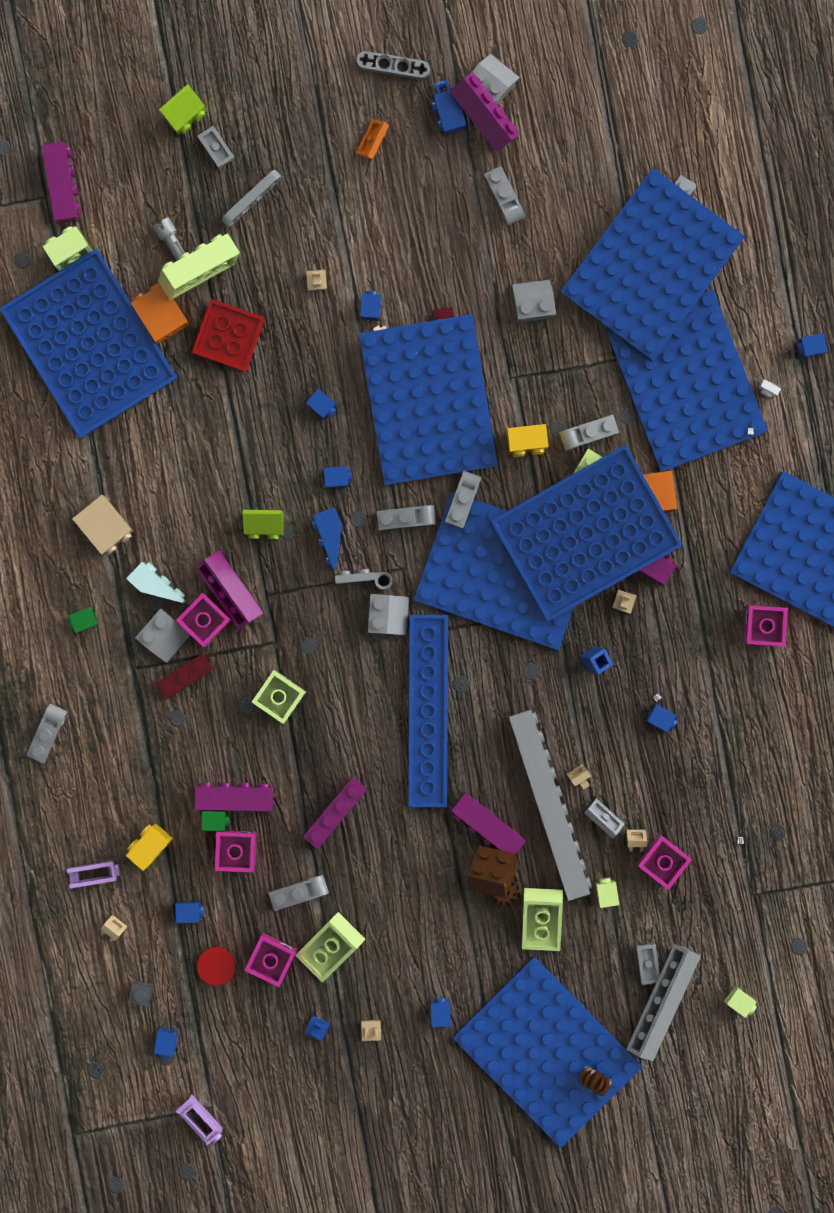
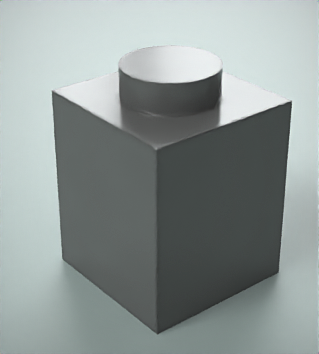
M135 980L132 983L128 1003L147 1007L150 1004L154 984Z

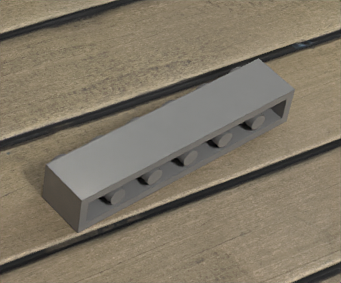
M677 944L673 945L627 1046L628 1051L640 1058L654 1061L701 955Z

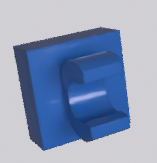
M312 1015L304 1034L322 1041L330 1022Z

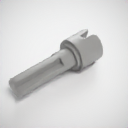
M167 217L161 221L162 224L156 223L153 225V228L160 240L166 241L172 254L178 261L179 257L185 254L175 236L177 230L170 218Z

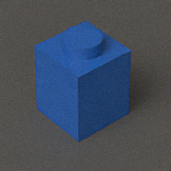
M366 291V294H362L360 314L362 320L380 321L381 295H377L378 292Z
M824 333L801 337L798 340L797 352L801 354L802 359L823 355L828 352Z
M319 388L306 402L307 406L324 420L326 417L331 418L336 412V403Z
M347 466L324 468L326 489L349 487V482H352L351 470H347Z
M594 646L580 656L588 673L599 675L614 665L605 648Z
M654 704L645 721L668 732L669 729L671 731L674 729L677 720H675L677 715Z
M184 901L175 904L176 923H197L201 921V917H204V906H201L200 901Z
M446 997L434 998V1001H431V1027L451 1026L450 1000H446Z
M160 1027L157 1032L154 1054H158V1057L169 1059L170 1056L173 1057L179 1030Z

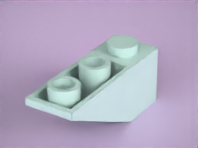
M141 562L126 578L140 592L181 603L186 602L183 598L185 595L178 588L174 590L170 587L169 584L171 582L164 575L158 576L155 573L157 569L149 562L147 564Z

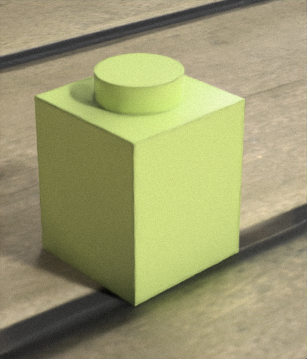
M611 878L599 879V882L595 883L599 907L619 905L616 882L611 880Z
M736 986L724 1000L728 1006L745 1018L756 1009L755 1004L757 1002Z

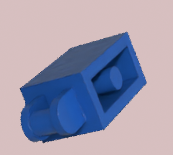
M448 80L434 83L437 94L433 95L431 106L433 112H437L439 117L436 120L439 131H443L444 136L466 130V122L461 106L449 92ZM446 88L447 91L440 93V89Z

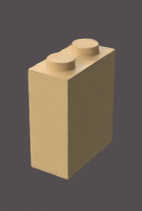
M104 495L99 496L73 518V521L101 555L112 554L117 549V544L121 541L125 543L132 537V528Z

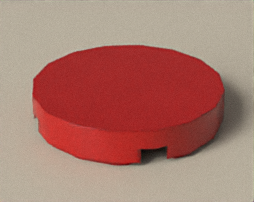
M211 947L205 950L197 962V971L200 978L205 983L213 986L227 983L233 977L236 969L234 957L227 949L222 947Z

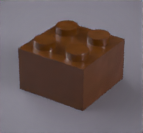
M479 846L467 875L469 890L506 898L518 869L516 854Z

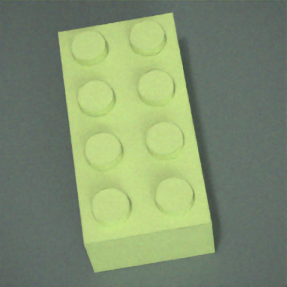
M228 233L224 236L220 234L214 237L211 243L207 245L203 243L195 249V252L191 254L187 252L181 255L175 263L171 261L162 267L158 283L169 300L176 298L235 265L240 252Z

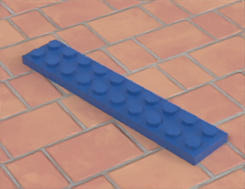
M410 615L409 807H447L448 615Z

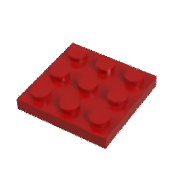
M210 299L192 354L247 372L265 317Z

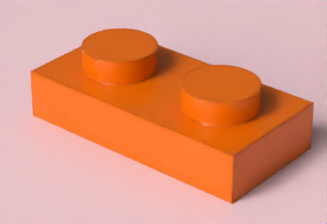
M372 119L356 154L373 160L389 125L383 121Z

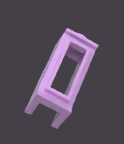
M114 860L69 867L67 869V873L70 875V888L112 882L117 880V876H120L119 865H115ZM108 867L109 876L79 880L78 871Z
M192 1094L185 1103L176 1109L175 1112L190 1125L206 1145L210 1142L214 1144L222 1136L220 1134L223 1129L222 1126ZM193 1108L213 1131L207 1134L190 1116L188 1111Z

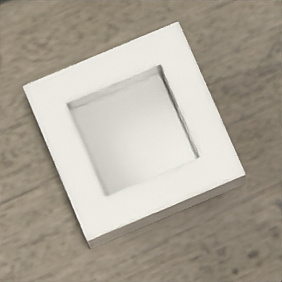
M765 379L758 387V389L762 390L761 394L768 398L776 397L781 388Z

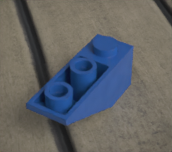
M334 507L313 515L314 520L311 522L315 532L319 530L321 538L318 541L321 549H326L328 556H325L328 567L332 566L333 570H336L342 525Z

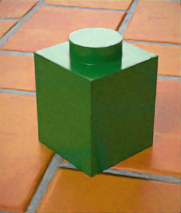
M88 607L68 615L70 618L68 620L71 631L75 630V633H81L100 625L93 607Z
M227 810L202 811L201 830L225 831L226 827L230 826V815H227Z

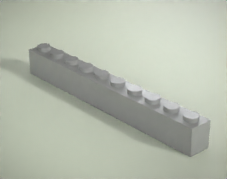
M531 710L508 716L566 897L570 901L589 895V889L592 888L589 877L585 878L583 872L586 870L584 860H579L577 852H580L577 840L573 841L571 835L574 833L572 823H567L565 817L569 814L566 805L561 804L559 798L562 797L560 786H555L554 779L557 777L554 768H550L548 760H551L548 749H543L542 742H545L542 731H538L536 724L539 723L536 712L532 713Z

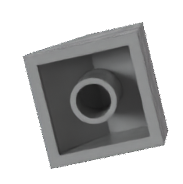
M491 54L483 59L472 71L480 79L485 89L491 93L498 105L520 79L519 76Z
M550 280L512 285L517 323L555 318L556 309Z
M370 594L368 633L407 635L409 597Z
M160 609L135 638L167 663L191 635L164 609Z

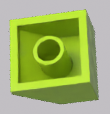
M188 84L159 109L163 119L178 136L181 133H187L191 129V124L195 121H200L207 111L205 105Z
M243 510L244 535H248V539H260V535H268L267 539H279V536H283L284 512L282 510Z

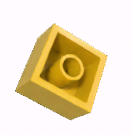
M546 424L507 428L508 455L513 454V458L523 457L525 453L532 452V455H541L549 447Z
M149 824L140 833L142 838L140 840L136 839L127 848L129 852L126 856L142 871L150 866L173 839L157 824L153 826Z

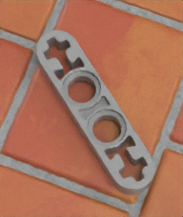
M369 51L360 52L357 56V65L364 71L417 80L427 79L430 74L429 64L422 60ZM364 57H368L369 61L374 62V58H377L375 61L376 67H373V63L367 62L366 65H363V62L360 61V59L363 60ZM382 59L388 60L390 63L389 67L386 69L380 68L378 65L379 61ZM401 62L406 63L408 70L405 72L399 71L397 68L398 64ZM411 64H414L415 69H420V66H424V70H427V72H423V75H420L418 70H413L412 74L410 73Z
M275 169L271 171L222 217L221 221L227 227L232 226L281 180L282 176Z

